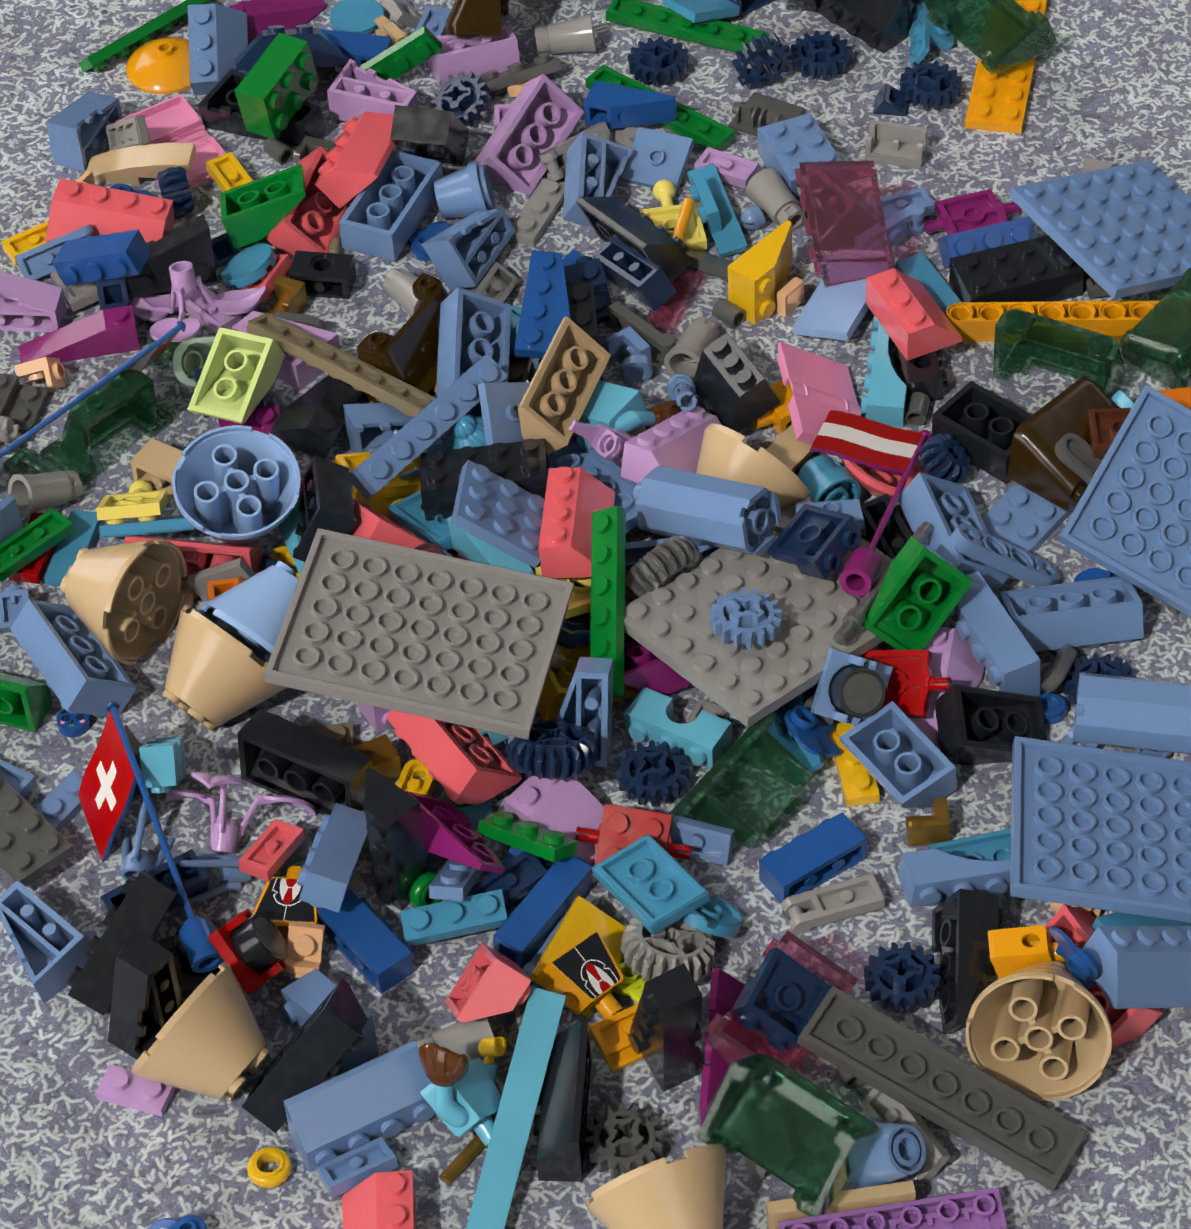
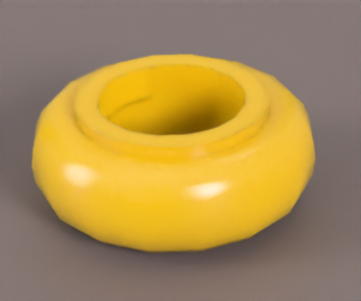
M277 1147L259 1149L253 1153L247 1164L248 1177L255 1185L261 1188L280 1186L286 1182L292 1170L290 1157L285 1151ZM272 1161L279 1164V1167L273 1172L259 1170L266 1162Z

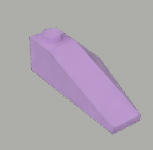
M940 627L923 649L932 652L931 672L933 677H951L952 684H949L951 686L955 684L978 688L983 679L985 666L982 662L978 663L975 660L971 651V645L966 639L962 640L955 628ZM932 690L929 698L928 718H909L937 748L940 745L934 702L947 690Z

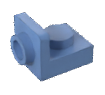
M630 326L614 333L605 340L606 351L611 354L609 362L623 355L625 359L632 355H644L651 359L650 345Z
M10 586L0 592V632L11 631L10 628L28 599H32L28 589H23L21 586Z

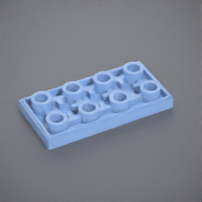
M839 251L793 324L794 335L849 341L869 309L866 305V277L894 268V257Z

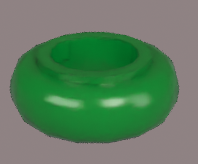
M426 872L415 880L409 895L413 908L441 902L442 899L429 898L428 891L429 885L437 873Z

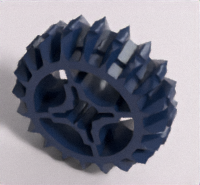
M539 719L533 723L528 740L508 736V742H506L507 760L509 761V766L515 768L519 773H525L528 777L536 776L539 780L548 778L551 781L553 779L566 780L569 777L575 779L579 775L588 774V771L594 768L598 753L597 739L594 737L593 732L584 726H576L575 722L567 723L565 720L554 721L551 719L543 721Z

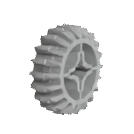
M632 918L630 924L623 932L621 957L625 959L624 966L632 968L633 975H642L643 982L684 963L697 984L698 981L705 980L706 975L710 972V968L713 967L715 942L711 939V935L693 928L682 919L652 935L636 918Z

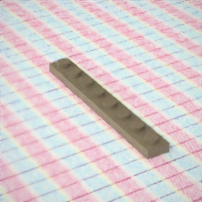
M269 313L248 321L246 332L274 339L285 354L293 355L305 361L307 365L319 368L328 373L330 377L340 379L352 385L355 390L363 391L375 397L379 402L397 408L404 415L415 417L435 399V397Z

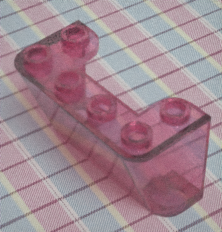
M874 160L799 162L800 168L795 169L797 184L801 191L799 198L802 211H808L809 216L808 219H804V226L807 237L812 236L813 244L808 245L811 262L814 264L816 277L823 278L825 288L866 279V277L895 268L880 198L882 196Z

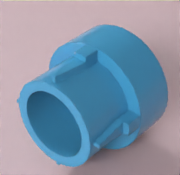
M821 455L809 459L799 471L798 478L810 491L806 498L811 497L810 501L852 500L859 499L861 496V486L845 466L842 467L836 459L832 460L829 456Z

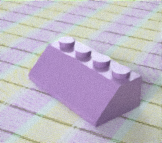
M542 74L525 83L475 160L480 165H485L491 183L531 195L547 170L546 164H542L539 154L565 141L584 111L546 75Z
M697 406L690 411H681L624 442L620 477L636 483H642L643 478L657 466L696 473L704 430L711 423L722 424L717 416L706 413L703 408Z

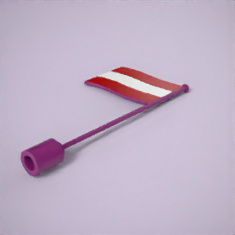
M830 410L809 451L834 455L871 468L903 474L869 547L855 549L850 554L840 575L839 582L842 589L849 595L859 597L866 595L870 591L881 568L880 557L874 550L919 456L918 451L922 448L925 441L931 438V434L928 430L916 432L901 429L855 414Z

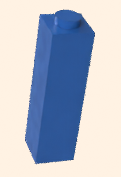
M574 856L555 862L493 935L494 950L517 963L523 970L524 966L540 950L578 895L583 898L593 887L592 866L584 859Z

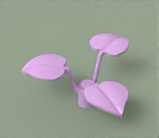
M179 261L169 266L172 283L171 294H149L133 297L135 316L139 320L157 321L150 328V336L154 340H157L177 326V321H183L186 325V330L184 332L180 330L171 341L182 342L195 337L201 329L199 319L185 318L184 297L192 296L197 286L210 306L218 307V312L225 315L243 314L254 309L263 298L266 287L226 291L212 298L202 284L201 277H195L193 264L189 261ZM179 310L178 318H165L168 313L173 314Z
M191 772V777L202 782L208 789L219 785L220 797L206 792L175 788L171 792H166L165 803L177 798L196 797L208 804L211 817V835L208 850L233 854L236 851L238 835L244 836L245 828L259 805L279 802L289 803L302 807L311 815L316 816L315 807L303 799L283 795H258L238 827L236 826L237 819L225 817L227 784L247 787L248 783L232 776H215L207 772ZM216 801H220L219 817L216 812Z

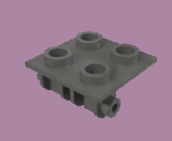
M754 92L746 103L742 101L734 103L732 113L735 114V117L728 124V127L757 137V128L800 116L805 108Z

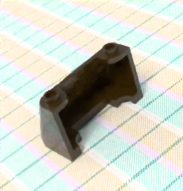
M455 0L446 20V34L501 35V14L503 16L509 15V0Z
M422 273L412 285L413 295L422 301V305L394 336L383 332H374L366 336L357 346L358 359L434 396L436 394L434 390L437 382L440 303L449 295L439 279ZM363 392L364 399L374 403H381L375 397Z
M1087 377L1080 378L1017 428L1012 440L1007 477L1068 512L1078 504L1088 484L1058 459L1055 453V444L1063 435L1073 433L1091 445L1088 409L1119 407L1095 381Z

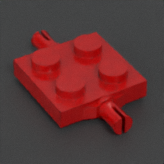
M868 650L865 652V659L893 667L886 689L885 701L881 709L893 701L908 718H928L929 698L932 690H948L952 687L949 685L952 684L951 677H933L931 672L932 652L929 650Z
M611 804L604 805L602 822L597 830L578 826L576 829L577 833L588 834L589 836L575 834L576 841L595 844L596 857L594 866L647 834L672 857L690 860L691 854L680 853L678 850L692 852V846L672 843L671 827L673 815Z

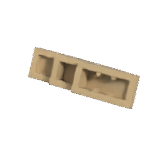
M158 143L111 150L90 157L87 170L93 172L95 182L140 185L142 178H157L158 172L170 167L176 168L181 166L185 172H191L196 147L194 143Z

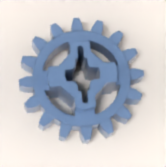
M740 588V593L738 594L728 590L727 598L719 595L717 597V604H711L710 627H713V635H722V643H727L730 640L734 641V648L739 647L741 643H744L747 649H751L752 643H757L762 647L765 644V638L773 641L775 640V633H780L782 609H778L779 602L777 600L770 601L769 593L762 596L758 595V589H754L751 593H746L745 588Z

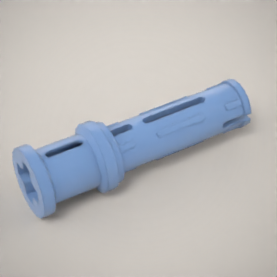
M684 373L672 375L667 382V392L671 400H676L677 405L683 411L694 409L697 403L695 397L696 387L691 377Z

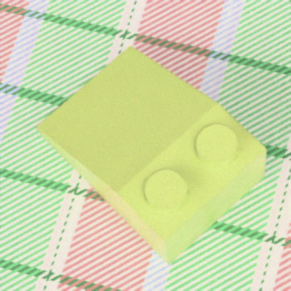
M219 327L187 410L205 416L244 424L274 384L285 353L274 339Z

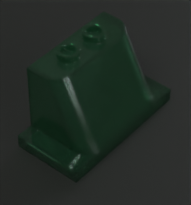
M138 370L124 371L69 410L60 437L40 451L41 458L56 470H73L78 473L83 487L104 472L103 464L93 457V450L131 424L149 438H153L174 423L173 415L157 404L154 383L150 377Z
M769 714L750 726L669 814L685 817L687 814L701 822L735 830L734 841L749 848L763 833L769 837L782 823L777 818L782 812L788 816L801 802L797 795L815 775L766 730L775 720Z

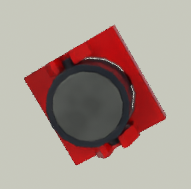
M248 908L208 936V939L221 958L231 966L236 979L248 995L288 966L285 960L282 959L287 955V946L279 929L266 916L261 914L253 916Z

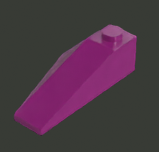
M249 0L238 2L229 6V8L247 13L249 45L262 30H268L269 26L282 25L285 26V29H296L297 25L308 24L327 8V4L322 0Z
M129 305L101 310L19 345L20 364L43 357L59 358L62 363L140 350L134 306Z
M624 632V684L639 690L646 687L664 695H673L680 689L690 685L689 681Z
M405 791L420 803L426 851L478 870L503 874L505 867L492 849L481 844L483 840L481 834L470 830L473 823L450 800Z
M712 968L708 1011H710L709 1030H706L705 1061L708 1063L703 1064L699 1106L701 1127L707 1128L755 1039V1031L742 1027L737 1022L739 1015L732 1011L745 984L720 968Z

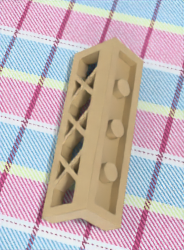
M911 1180L766 1202L768 1229H779L778 1222L913 1201L916 1200L914 1183Z

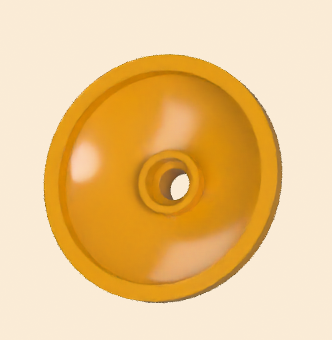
M162 37L141 45L131 54L127 61L126 73L129 81L138 89L153 94H173L191 88L189 40L181 37Z

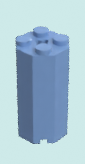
M663 466L654 468L643 478L642 483L636 484L633 490L640 529L668 537L684 535L695 543L760 556L773 544L776 535L771 534L773 525L779 526L782 518L778 495L774 492H769L765 487Z
M1079 672L1073 741L1191 754V684Z

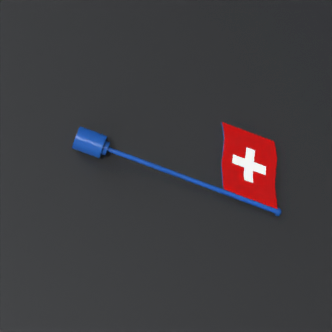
M111 701L106 707L109 714L100 741L84 772L79 788L78 797L100 858L104 862L108 858L114 836L130 806L138 783L188 917L179 930V936L191 969L196 973L209 972L218 968L224 962L208 939V936L215 932V928L210 919L195 916L120 718L118 712L120 705L115 701Z

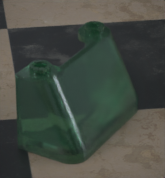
M927 0L924 2L929 11L927 17L930 22L937 28L942 26L982 60V65L991 74L994 72L998 74L1007 72L1048 52L1057 44L1048 18L1039 11L1036 13L1033 11L1027 12L1014 0Z
M1191 268L1185 271L1182 279L1132 330H1128L1121 339L1123 358L1169 389L1186 388L1189 385L1184 377L1188 368L1191 369Z
M1019 309L1004 312L995 325L994 378L1008 381L1010 375L1018 372L1027 376L1032 366L1078 380L1082 377H1087L1095 381L1110 398L1121 389L1125 381L1126 369L1118 342L1113 337Z
M755 1054L733 1061L700 1128L697 1138L707 1145H723L726 1155L741 1153L795 1189L792 1198L797 1203L796 1208L800 1212L808 1216L818 1217L826 1213L872 1145L879 1127L872 1120L776 1058L765 1054Z

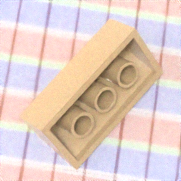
M567 316L562 319L518 407L522 438L524 440L545 438L548 455L568 445L573 434L569 427L573 420H580L611 356L609 352Z

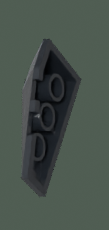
M327 375L281 411L270 433L278 437L285 444L312 458L318 456L326 459L346 423L343 404H356L363 391L355 390L352 385Z
M960 888L932 910L933 953L940 952V976L944 980V987L939 995L943 1034H951L965 1023L990 954L988 931L999 929L1002 922L999 895Z

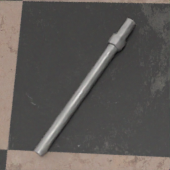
M923 522L912 536L923 543L933 531V526L929 522ZM891 563L856 608L850 609L843 617V624L833 636V640L837 644L843 645L853 632L859 631L866 621V615L872 607Z

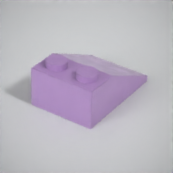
M531 776L504 800L505 812L513 814L514 818L522 821L536 822L539 825L538 827L549 831H560L564 833L565 837L575 840V834L589 836L588 834L577 833L576 829L578 826L597 830L602 822L604 806L577 778L570 777L566 778V780L553 779L551 781L548 778L539 780L538 777ZM578 841L577 854L573 856L580 857L588 862L590 866H593L596 857L595 844Z

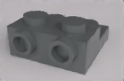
M0 373V416L9 417L15 424H19V433L22 436L37 425L50 396L49 388L22 385L19 383L17 375Z

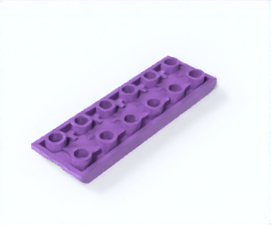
M998 1187L778 1222L779 1229H1008Z

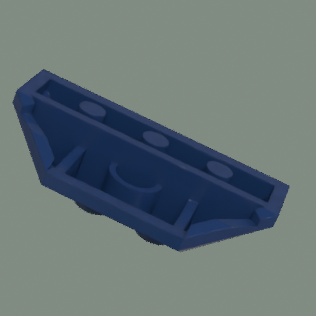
M300 24L296 26V29H285V26L273 25L269 26L268 30H262L236 58V70H251L279 32L308 41L315 67L345 66L349 59L348 55L319 28H313L311 24Z

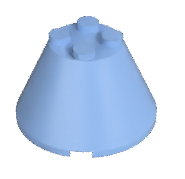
M243 425L216 428L197 437L183 450L182 457L176 469L174 468L172 476L174 500L184 518L198 530L223 541V543L248 545L254 543L280 525L294 509L301 488L299 465L289 447L271 433L267 435L252 430L251 426Z
M278 561L275 566L272 565L204 603L199 612L253 651L251 654L256 655L264 662H268L299 579L293 575V569L285 563Z

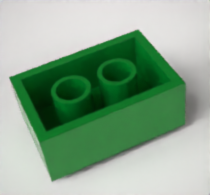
M279 32L235 89L246 131L275 140L281 131L286 129L296 111L301 109L303 102L309 94L316 89L319 79L308 41Z

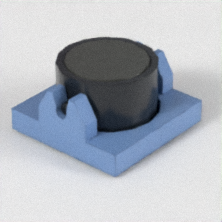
M829 648L810 712L856 726L881 709L885 701L886 689L893 667Z

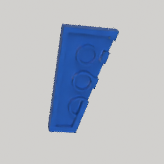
M532 250L514 351L515 356L543 359L562 319L566 316L570 318L562 253Z

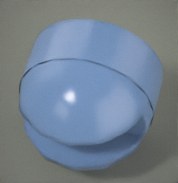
M756 205L747 208L741 214V224L746 230H758L766 224L762 211Z

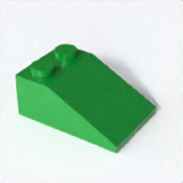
M302 164L220 193L221 221L234 249L250 247L262 240L306 196Z
M911 536L891 563L863 627L897 650H923L974 581L958 567Z

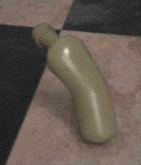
M336 233L330 241L329 253L340 254L342 245L340 233Z

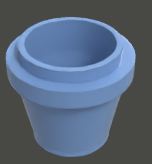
M477 160L468 162L466 167L434 181L436 200L443 219L467 217L477 211L496 209L489 174L485 165H480Z
M878 1118L861 1119L852 1123L843 1135L840 1146L841 1164L847 1178L856 1188L897 1183V1181L917 1173L922 1168L926 1159V1145L921 1133L909 1124L887 1123Z

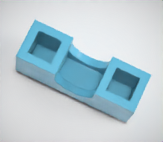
M643 687L624 713L625 733L632 739L647 743L650 740H654L655 746H660L665 741L669 750L677 746L679 748V756L685 755L688 761L696 766L703 765L713 769L732 743L730 721L702 710L692 722L685 724L675 723L672 721L674 719L673 698Z
M184 736L150 738L147 744L139 747L141 774L146 787L151 788L152 793L171 792L187 776Z

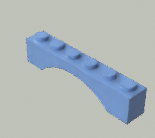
M488 353L485 354L350 473V480L353 482V486L366 500L371 498L480 402L478 384L502 382L508 375Z
M936 848L902 853L898 878L910 907L932 906L936 903H942L960 888L995 895L1009 893L1011 860H973L951 855Z

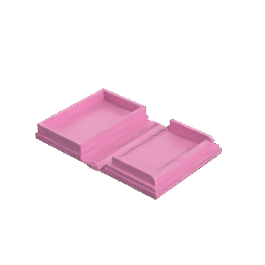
M181 94L116 121L145 115L150 140L149 144L194 143L196 154L191 172H186L190 190L214 180L206 170V161L226 154L214 137L206 131L205 126L202 124V119Z
M781 341L778 343L779 353L777 360L783 384L787 386L790 383L793 392L788 409L796 440L812 445L830 410L861 416V409L856 399L848 366Z

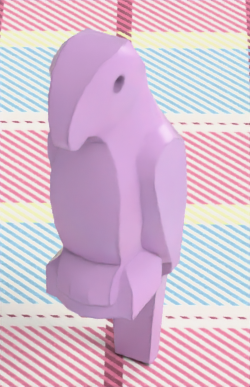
M573 420L569 427L570 431L587 439L588 444L607 460H612L622 466L624 442L635 437L620 429L602 424L590 425L577 420Z

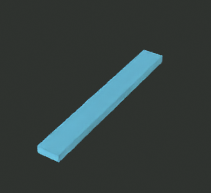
M531 986L466 1229L505 1228L565 1002V995Z

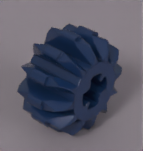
M180 166L176 168L170 167L158 172L157 180L162 198L173 200L174 216L186 215V213L193 211L195 205L185 170Z
M938 433L936 436H932L918 451L921 457L918 461L924 466L923 472L928 475L958 484L971 470L969 464L971 458L965 453L966 448L959 444L958 439L953 440L952 436L948 433L945 435Z

